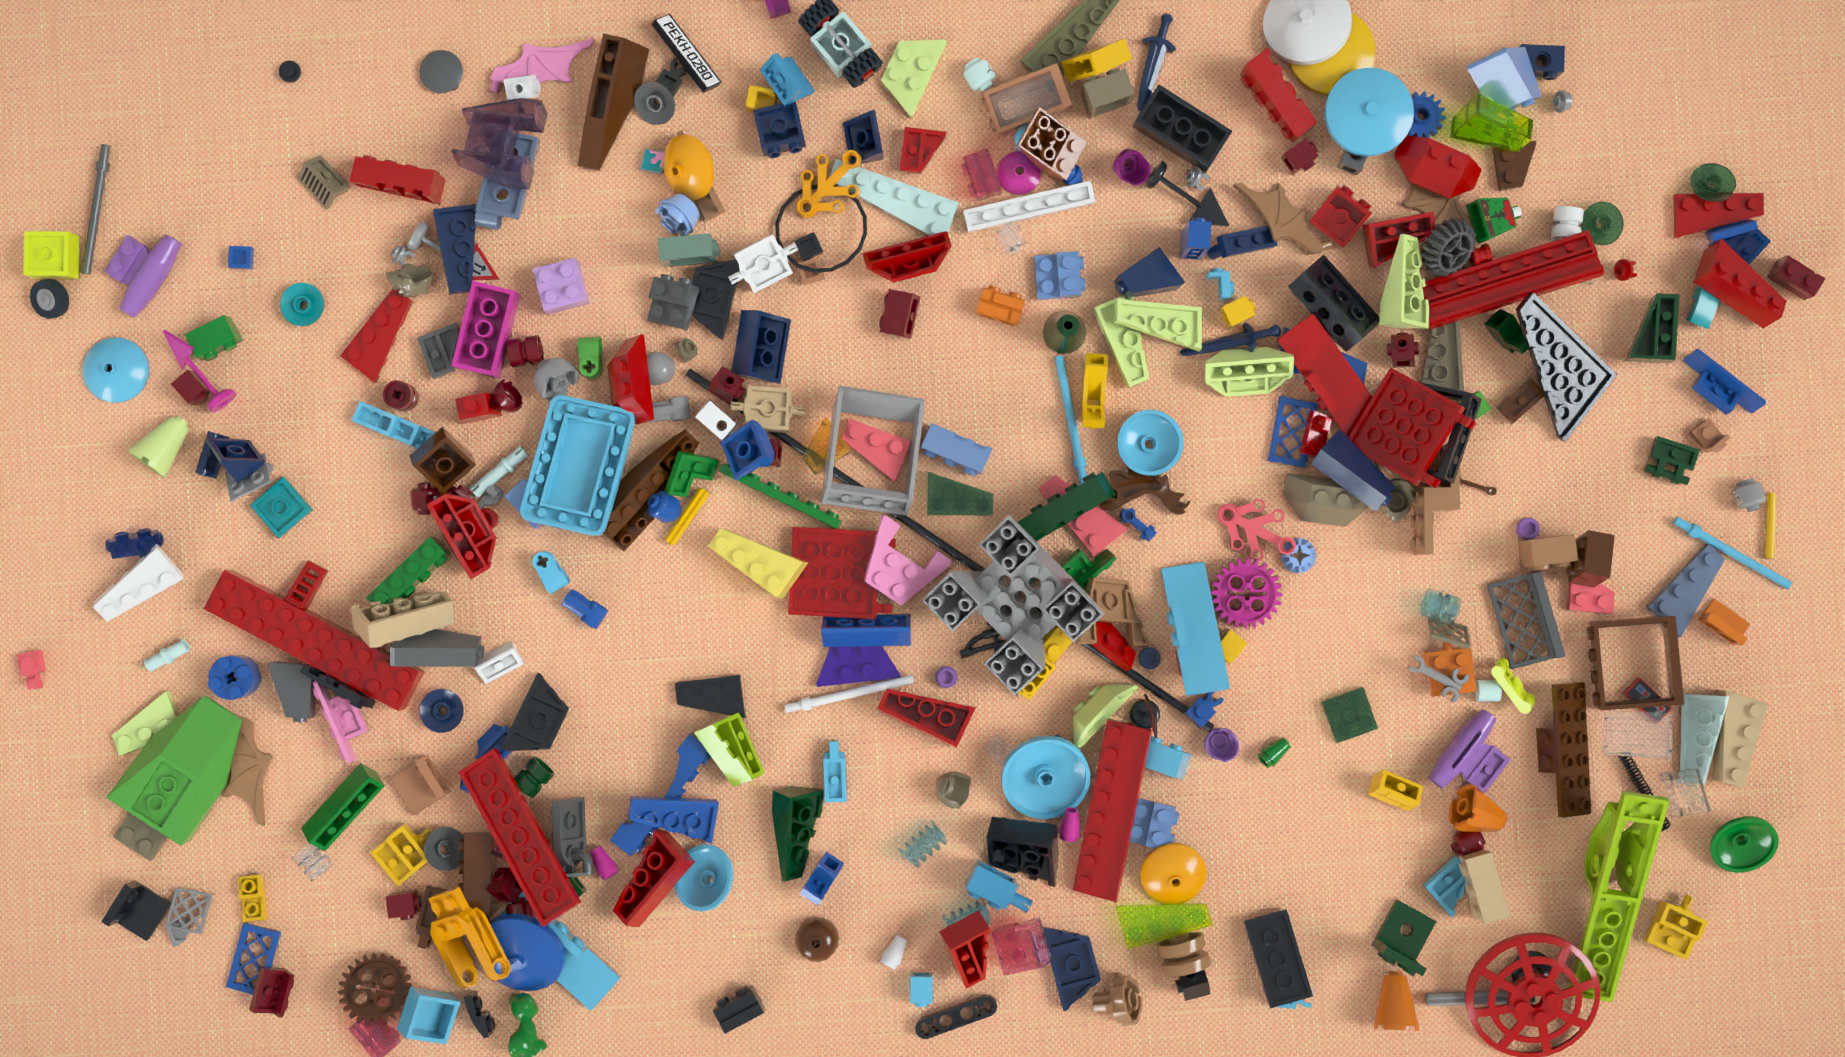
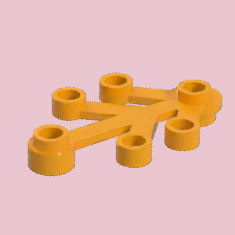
M846 151L842 158L843 164L828 179L827 167L830 164V158L825 154H819L816 157V164L818 165V190L813 195L811 183L815 180V174L810 170H804L801 173L803 197L796 204L797 213L801 217L811 218L817 212L832 211L836 214H841L844 211V203L839 200H834L832 203H818L824 196H849L850 198H857L859 196L860 189L854 184H850L847 187H834L850 169L860 166L861 156L856 151ZM825 157L826 163L821 165L820 159ZM851 157H856L854 164H850ZM807 173L811 174L810 180H805ZM854 187L856 189V193L854 195H850L849 191L851 188ZM840 203V210L835 211V204ZM806 204L811 205V209L809 211H805L804 209Z

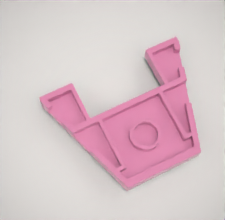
M882 514L864 582L897 604L902 605L947 569L953 561L935 550L924 569L888 545L900 525Z

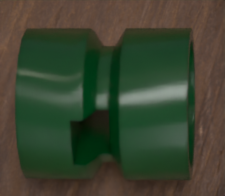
M533 756L525 765L526 770H521L514 777L519 789L531 798H534L541 791V784H547L555 775L553 770L536 756Z

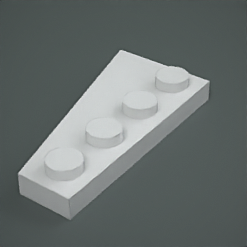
M156 544L151 548L150 553L137 561V565L130 571L125 572L116 584H112L93 602V608L108 622L181 581L183 573Z

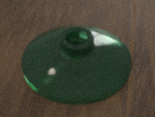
M1707 163L1694 170L1691 175L1690 184L1694 193L1706 201L1719 202L1726 200L1733 194L1736 188V179L1734 174L1725 166Z
M1596 202L1590 205L1584 211L1583 222L1581 223L1582 231L1589 230L1594 244L1601 246L1615 242L1620 237L1624 226L1621 212L1609 202ZM1597 221L1601 224L1600 229L1597 226Z

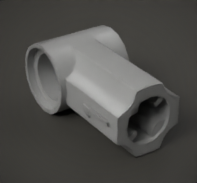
M674 397L668 399L669 401L653 402L654 420L648 423L691 419L688 397Z

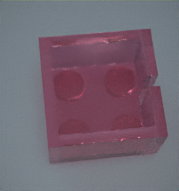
M1040 917L1022 921L1019 924L1016 922L999 926L991 932L1003 976L1043 968L1052 961Z

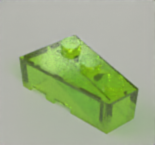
M1478 93L1452 118L1450 138L1519 152L1532 140L1533 120Z

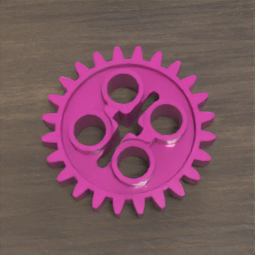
M1246 557L1245 563H1242L1237 558V565L1229 561V569L1222 566L1221 568L1224 573L1215 574L1219 581H1212V584L1217 587L1210 590L1211 594L1216 595V597L1212 598L1213 603H1218L1214 607L1215 611L1222 610L1219 615L1220 618L1228 616L1227 624L1234 620L1236 628L1240 622L1243 623L1244 629L1247 628L1248 623H1251L1253 628H1256V621L1264 625V617L1271 620L1272 618L1269 613L1278 612L1274 605H1281V602L1276 599L1283 596L1282 592L1277 591V589L1282 587V584L1275 583L1279 577L1278 575L1271 576L1274 571L1273 568L1265 570L1267 566L1265 562L1259 566L1258 559L1250 563L1249 557ZM1236 576L1242 579L1241 584L1238 587H1232L1230 580ZM1256 577H1261L1264 580L1263 585L1259 588L1252 586V581ZM1245 588H1248L1250 592H1266V595L1248 594V598H1244L1243 594H1227V591L1245 592ZM1237 598L1241 600L1240 606L1235 609L1229 607V602ZM1255 599L1263 601L1260 609H1253L1251 607Z

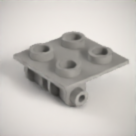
M265 452L260 454L265 461L264 465L239 483L225 471L231 502L271 483L270 474L274 468L270 462L267 463Z

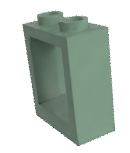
M711 233L658 238L659 260L665 267L716 263L717 256H720L719 243H717V239L712 237Z

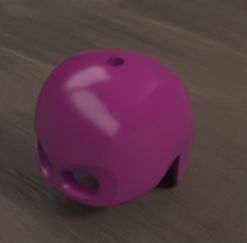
M1130 148L1122 150L1116 156L1112 165L1115 175L1120 180L1135 186L1145 183L1151 174L1149 162L1140 152Z

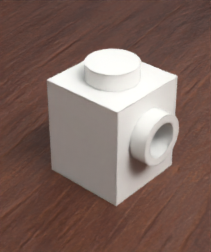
M536 74L503 79L507 101L539 97L541 87L539 80L536 79Z

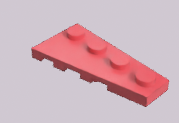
M1055 475L1038 490L1048 499L1057 493L1060 496L1066 493L1065 488L1070 485ZM1098 506L1067 523L1093 557L1127 530L1125 526Z

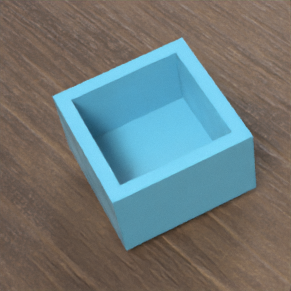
M410 987L397 1030L406 1039L447 1044L461 1001L452 993Z

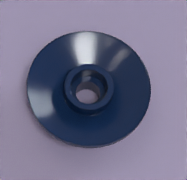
M436 689L423 698L419 709L420 718L429 730L437 733H446L452 731L460 724L464 715V706L460 697L453 691ZM442 706L447 708L445 715L440 712Z

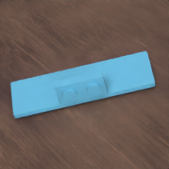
M1199 562L1162 568L1161 573L1169 608L1167 620L1168 624L1172 625L1173 628L1171 641L1172 645L1176 646L1186 696L1228 690L1230 684L1205 563Z
M523 891L518 897H525ZM506 909L499 916L505 915ZM556 919L549 923L548 926L559 936L565 949V964L557 981L586 1008L592 1010L617 983L620 976L593 953L579 936L572 934L564 922Z

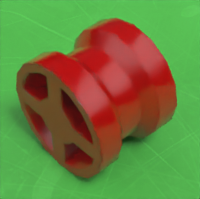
M1483 244L1480 248L1474 247L1475 251L1471 252L1472 258H1468L1471 267L1493 260L1492 251L1488 244Z

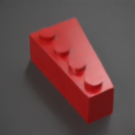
M1266 48L1245 65L1240 74V80L1247 89L1250 88L1255 94L1256 102L1267 109V115L1274 123L1277 122L1281 127L1282 135L1294 143L1317 124V121L1301 98L1296 99L1294 86L1291 82L1284 81L1281 73L1283 71L1278 63H1272L1269 58L1271 52Z
M363 155V157L355 156L349 181L353 185L440 205L446 181L440 175V172L409 164L401 165L387 159L379 161L376 160L377 158L369 155Z
M1718 240L1703 251L1693 283L1763 329L1782 318L1787 301L1724 240Z
M886 689L876 710L940 742L957 748L976 707Z
M655 829L650 845L646 846L642 853L644 856L639 866H636L632 872L633 877L629 885L625 886L612 910L625 926L640 927L695 862L667 831Z

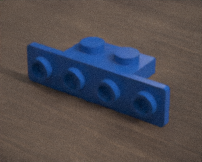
M1696 348L1684 358L1683 361L1699 373L1692 389L1727 415L1732 412L1736 403L1750 413H1754L1766 404L1765 399L1700 349Z

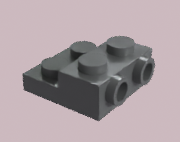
M661 274L660 278L654 277L648 298L652 299L647 321L688 331L699 288L691 285L692 281L684 278H679L678 282L673 281L674 277L666 274Z

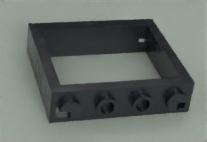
M1419 382L1448 399L1461 401L1460 405L1465 408L1462 414L1475 421L1482 401L1481 398L1473 393ZM1457 422L1451 431L1438 472L1428 469L1426 473L1440 481L1454 484L1472 430Z

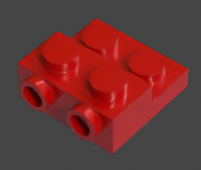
M1337 185L1309 222L1344 248L1370 217L1372 211L1370 210L1371 205L1362 198L1359 201L1352 196L1354 192L1346 185H1343L1342 188Z

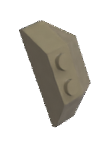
M1287 473L1283 495L1302 521L1346 527L1369 508V506L1330 478Z

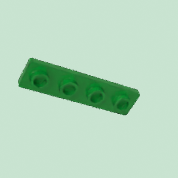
M1077 548L1059 565L1084 588L1088 583V579L1096 578L1102 571L1111 567L1117 558L1108 549H1105L1090 562L1084 553Z

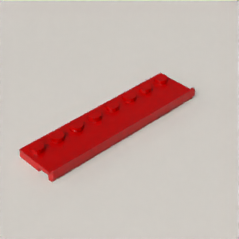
M1589 230L1455 272V274L1451 273L1447 277L1441 276L1425 281L1426 286L1422 287L1424 300L1428 299L1429 329L1521 302L1528 292L1540 296L1603 276L1604 267L1600 263L1597 255L1598 252Z
M1107 719L1073 885L1074 891L1114 903L1118 902L1152 729Z

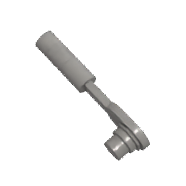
M489 486L487 492L483 494L482 500L477 503L479 508L482 509L486 505L492 506L503 497V490L497 486Z

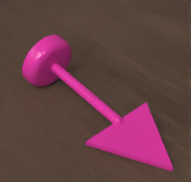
M163 330L181 370L184 369L187 363L214 395L208 403V409L215 413L231 403L237 395L235 391L229 388L218 392L191 361L190 356L194 347L170 332Z

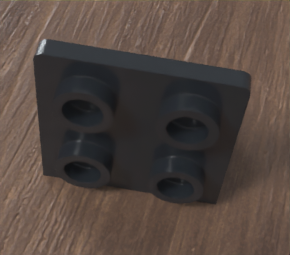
M134 880L124 884L101 922L108 927L118 923L143 940L148 941L170 908L171 902Z

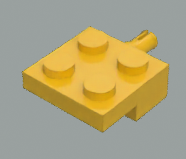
M406 823L370 852L397 886L403 884L428 863L424 854V842L428 836L426 834L431 831L430 828L417 835Z
M1685 894L1680 906L1661 900L1644 941L1687 960L1695 941L1700 942L1708 921L1694 915L1689 910L1694 898Z

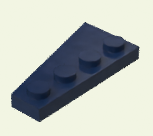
M477 204L433 209L449 295L470 292L476 230L475 209Z

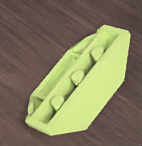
M1255 347L1253 352H1248V348L1223 350L1205 361V383L1225 397L1268 394L1282 385L1287 379L1289 380L1293 377L1294 356L1270 347Z
M1102 684L1100 687L1096 685L1088 693L1090 698L1085 703L1079 702L1073 709L1075 712L1072 715L1073 744L1080 749L1138 687L1135 684Z

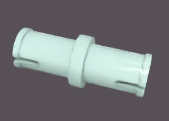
M181 639L168 648L163 647L159 653L145 659L144 665L148 671L153 672L166 663H173L175 658L189 652L190 646L185 639Z

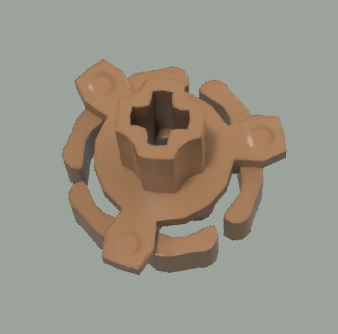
M1114 972L1113 985L1110 987V992L1095 993L1092 996L1093 1010L1097 1014L1113 1013L1117 1023H1121L1122 1026L1136 1025L1140 1020L1142 1012V997L1137 996V993H1140V987L1137 981L1129 975L1122 976L1121 973Z

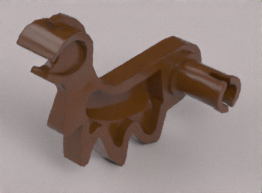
M1127 467L1128 474L1120 470H1113L1109 473L1110 485L1116 495L1099 505L1102 509L1111 511L1150 493L1161 499L1171 513L1182 515L1186 512L1185 509L1190 504V500L1185 505L1179 503V499L1184 494L1170 490L1169 479L1166 474L1159 478V475L1146 476L1138 474Z

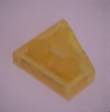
M827 417L822 420L820 427L802 457L814 475L823 471L826 465L831 426ZM839 433L834 463L851 451Z

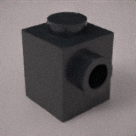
M1205 970L1179 976L1178 980H1175L1178 994L1183 993L1185 1001L1211 994Z

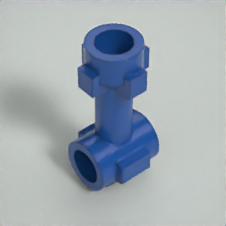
M1123 508L1120 511V521L1123 523L1129 522L1141 532L1140 538L1149 542L1156 535L1157 532L1151 524L1147 527L1135 517V510L1133 508Z

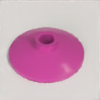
M1015 151L1007 154L1001 160L997 174L1001 186L1006 191L1022 195L1029 193L1037 186L1041 177V170L1023 152ZM1022 168L1024 173L1018 175L1015 170Z

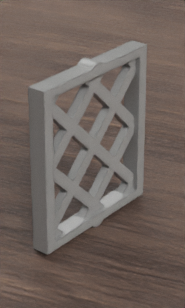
M176 888L165 928L202 934L213 895L195 890ZM180 893H190L191 896L183 899ZM204 895L206 898L199 902L196 896ZM179 897L181 902L176 905L177 898ZM193 898L196 905L189 909L186 902ZM207 902L205 910H203L201 905ZM184 905L187 911L179 915L176 909ZM198 907L201 914L194 917L191 911ZM174 912L177 917L171 920ZM189 914L192 920L185 924L182 917ZM202 917L201 924L199 925L197 920ZM179 920L182 926L180 928L173 927L172 924ZM195 923L198 929L190 930L187 926Z

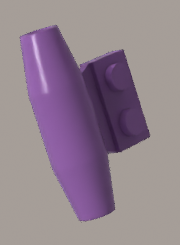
M165 234L149 252L148 247L133 237L126 235L104 270L105 273L120 283L129 284L119 307L120 310L132 317H136L154 298L173 267L182 245L181 242Z
M1481 709L1459 730L1444 749L1428 779L1443 789L1462 772L1466 782L1476 785L1485 793L1510 761L1495 746L1484 744L1496 722V718L1486 710Z

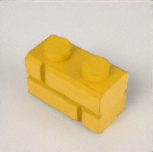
M1383 769L1373 775L1368 795L1393 806H1399L1400 809L1408 812L1419 806L1423 786Z

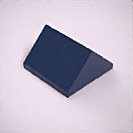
M875 110L868 111L843 122L847 149L854 150L861 156V164L884 160ZM851 157L850 164H854L856 157Z
M206 439V443L218 461L237 483L264 465V459L250 440Z

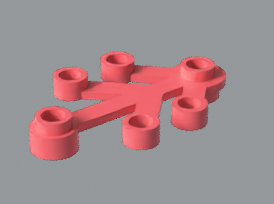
M1255 499L1252 503L1236 507L1233 504H1224L1218 509V520L1228 527L1232 540V549L1239 551L1244 547V540L1238 534L1236 526L1238 524L1245 529L1251 549L1250 556L1253 560L1257 559L1253 556L1255 550L1261 552V557L1258 558V561L1264 557V552L1259 547L1256 534L1276 544L1282 554L1288 555L1295 551L1296 542L1293 538H1282L1261 527V525L1274 521H1283L1285 513L1281 509H1276L1270 514L1250 520L1240 515L1251 511H1263L1265 502L1262 499ZM1256 501H1260L1263 505L1260 510L1254 507ZM1227 510H1230L1233 514L1230 519L1224 515ZM1275 512L1282 513L1280 520L1274 518ZM1235 540L1241 541L1242 545L1240 548L1234 547L1233 543ZM1285 541H1289L1292 545L1288 550L1283 547Z

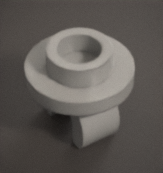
M1200 167L1190 169L1186 175L1187 186L1204 190L1205 187L1201 186L1199 181L1201 178L1209 180L1210 176L1203 173Z
M402 244L401 246L396 245L390 256L393 257L392 262L394 264L399 261L401 265L407 264L404 262V257L410 255L414 258L415 254L406 250L407 245Z

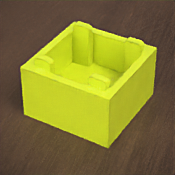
M24 231L23 275L33 279H79L80 236L71 232Z

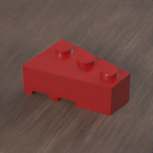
M978 910L939 931L953 967L966 989L986 979L987 957L985 954L989 945L987 934L990 933V928Z

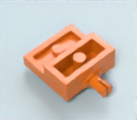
M1442 641L1443 648L1437 651L1423 652L1425 665L1451 678V671L1457 668L1459 669L1457 673L1459 680L1463 678L1464 674L1469 675V680L1462 684L1461 689L1458 691L1459 694L1477 692L1471 648H1454L1452 644ZM1428 676L1430 696H1440L1441 690L1448 686ZM1448 691L1446 695H1451L1453 693L1451 691Z

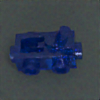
M150 528L137 530V533L122 531L115 533L111 539H107L105 545L107 552L111 553L112 559L137 555L139 558H142L150 553L151 548L156 544L160 548L164 543L163 535L158 530H150Z

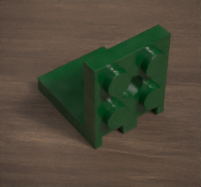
M1395 899L1371 946L1379 951L1377 955L1388 963L1395 965L1397 962V966L1408 974L1414 976L1417 973L1423 976L1427 968L1416 961L1437 921ZM1406 923L1410 924L1411 932L1408 935H1402L1400 932L1401 926Z

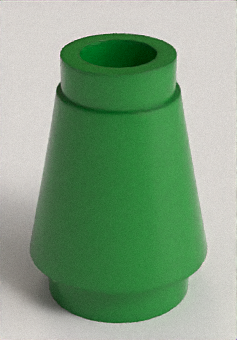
M1282 737L1280 740L1260 749V753L1257 756L1265 767H1275L1291 746Z

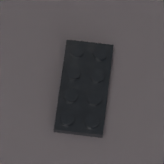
M1287 909L1243 921L1269 1008L1313 997Z

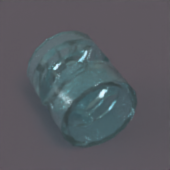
M1428 589L1422 601L1421 616L1435 619L1438 616L1441 622L1453 624L1460 610L1461 599L1449 594L1443 597L1442 592Z

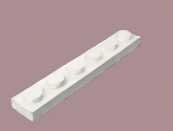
M1091 181L966 209L963 210L967 231L970 233L1095 204L1096 201Z

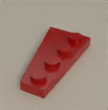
M1764 193L1673 195L1674 239L1764 215Z
M394 287L340 355L374 383H377L380 377V371L385 366L389 351L394 345L400 327H402L413 303L408 297H404L403 293L399 294V290H394Z

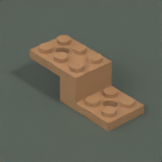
M1447 444L1442 445L1436 455V461L1439 463V466ZM1460 467L1454 484L1441 481L1437 489L1434 487L1414 489V498L1411 504L1414 509V515L1410 519L1411 528H1414V537L1411 538V550H1414V555L1434 554L1433 511L1460 510Z

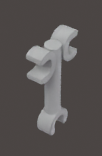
M1413 656V659L1419 662V666L1417 668L1408 666V670L1415 673L1422 672L1448 686L1441 690L1440 696L1445 697L1447 692L1451 691L1453 696L1450 701L1456 702L1459 698L1458 691L1461 689L1462 684L1469 680V675L1464 674L1463 678L1459 680L1457 678L1459 669L1454 668L1451 671L1450 678L1425 665L1421 657Z

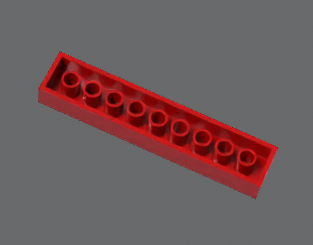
M224 570L203 608L204 610L397 711L406 709L425 670L419 667L390 666L389 651L381 647L370 648L360 636L308 609L297 607L284 600V596L234 570Z

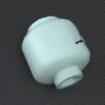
M975 58L965 65L964 68L966 70L963 76L973 91L981 89L984 92L993 86L992 81L996 75L985 59Z

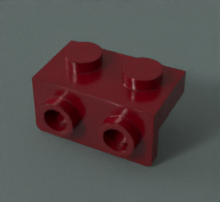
M260 967L249 1010L252 1013H269L283 1018L285 1010L288 1008L290 991L294 986V974L285 968Z

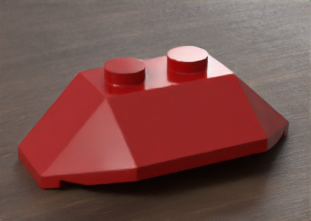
M1406 135L1403 141L1398 144L1394 154L1409 183L1446 199L1473 190L1482 171L1471 156L1430 138Z
M944 231L862 254L868 270L895 283L936 272L952 245L948 232Z
M643 334L625 340L607 365L612 406L620 407L633 413L636 425L654 420L645 337Z
M444 493L427 503L426 506L435 524L468 577L473 579L490 569L497 537L475 499Z

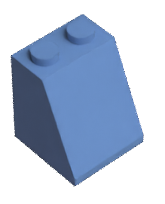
M1525 47L1504 48L1467 65L1471 77L1493 115L1502 114L1503 117L1516 112L1515 108L1520 106L1522 108L1529 107L1535 104L1534 100L1542 97Z

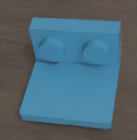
M776 53L760 69V72L784 106L815 92L790 56L782 59L779 53Z

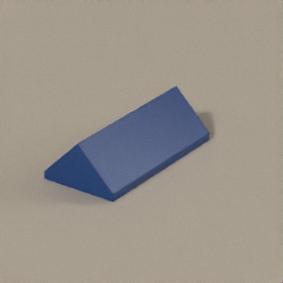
M876 614V619L823 616L821 627L823 647L911 646V614Z

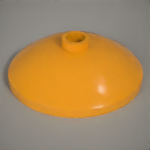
M682 134L672 138L667 144L663 156V170L668 184L676 194H682L692 201L705 197L709 193L714 181V165L708 149L701 140L689 134Z
M1167 843L1156 847L1145 857L1140 870V878L1144 890L1152 899L1163 904L1178 905L1190 901L1200 893L1206 882L1207 869L1202 856L1194 848L1182 843ZM1174 879H1179L1176 883L1172 882Z

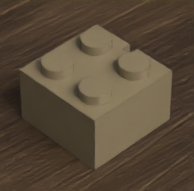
M1119 68L1108 71L1106 76L1101 78L1093 76L1086 80L1081 91V97L1089 119L1131 103L1135 93L1126 69L1119 71Z

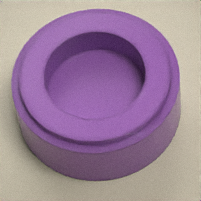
M1523 518L1516 525L1517 535L1525 540L1534 539L1540 531L1539 523L1533 518Z

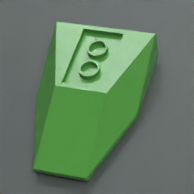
M206 695L148 740L106 798L179 845L186 844L191 841L226 787L243 719Z

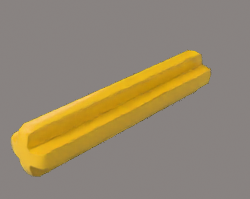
M701 487L697 490L665 537L666 542L676 545L708 498V491Z

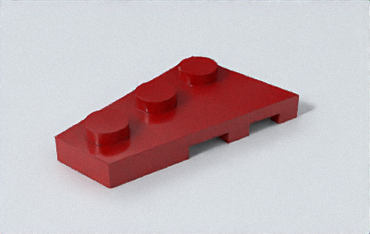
M1096 622L1097 643L1091 645L1127 672L1132 668L1137 653L1132 647H1128V642L1112 623Z

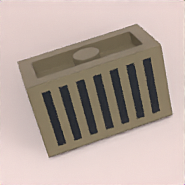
M321 155L304 162L297 177L326 210L330 208L335 197L348 192L350 188L348 183Z

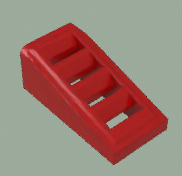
M308 560L284 600L301 609H308L328 570ZM311 569L318 573L319 576L315 577L308 572ZM305 577L314 581V584L311 585L304 581ZM301 585L310 589L309 592L301 590ZM296 594H299L305 598L301 600L295 596Z

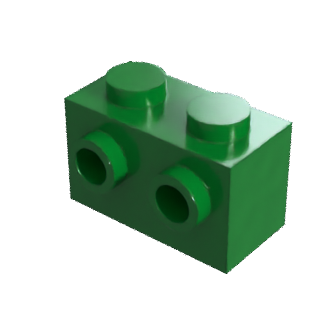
M222 315L185 334L189 345L194 347L193 353L195 357L205 361L217 358L218 353L224 350L230 351L238 346L237 344L243 341L232 318L226 315Z

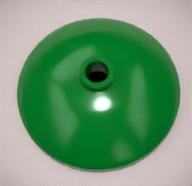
M1744 816L1732 819L1720 826L1710 840L1709 851L1713 861L1720 868L1735 873L1749 872L1762 867L1771 860L1777 851L1779 838L1776 830L1768 821L1759 817Z

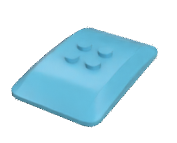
M565 395L555 396L550 402L520 507L521 516L525 520L591 536L601 535L607 527L620 484L635 425L634 414L620 407Z

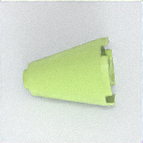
M170 416L130 447L128 453L165 478L189 431L186 427L188 423L179 416H176V418Z

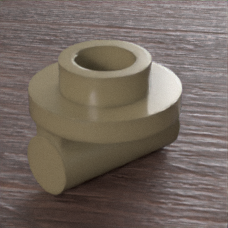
M683 338L675 343L684 363L691 361L697 355V347L692 340Z

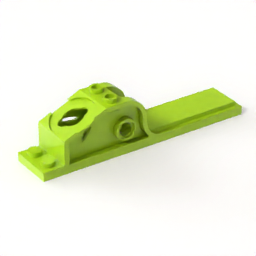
M1622 791L1619 803L1608 801L1603 810V815L1590 835L1584 858V875L1591 890V905L1579 949L1588 957L1596 970L1600 984L1601 1001L1613 1002L1670 802L1667 797ZM1633 821V824L1624 831L1626 822ZM1616 859H1618L1616 869L1617 881L1622 891L1608 889L1609 877ZM1576 957L1572 972L1579 980V983L1590 979L1591 975L1584 963ZM1571 980L1569 982L1568 988L1573 986ZM1594 987L1582 992V998L1594 999Z

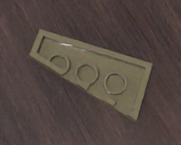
M1460 321L1431 330L1422 383L1464 391Z

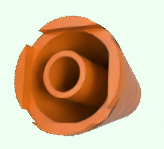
M1388 971V975L1383 977L1374 1029L1378 1030V1025H1383L1384 1030L1409 1031L1410 1026H1415V1031H1419V1023L1407 976L1402 975V971Z

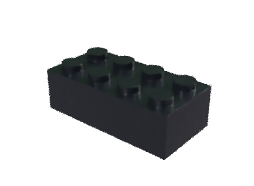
M1159 84L1132 126L1195 167H1200L1204 173L1207 172L1232 133V130Z

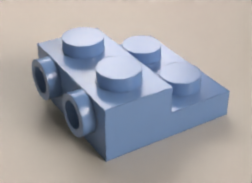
M1079 251L1034 256L1037 300L1081 297V291H1085V278H1080V270L1084 269L1083 256H1079Z
M1139 798L1130 842L1151 848L1173 843L1174 834L1171 833L1172 825H1177L1179 812H1175L1176 807Z

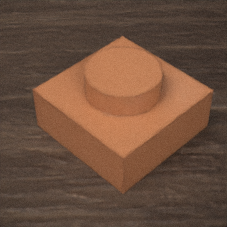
M819 257L798 263L814 269L822 268ZM799 268L804 285L825 279L823 272L813 273Z

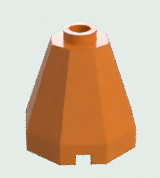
M1469 783L1458 789L1456 794L1459 797L1457 800L1452 799L1448 819L1451 824H1454L1453 827L1463 832H1497L1505 827L1507 813L1479 787Z

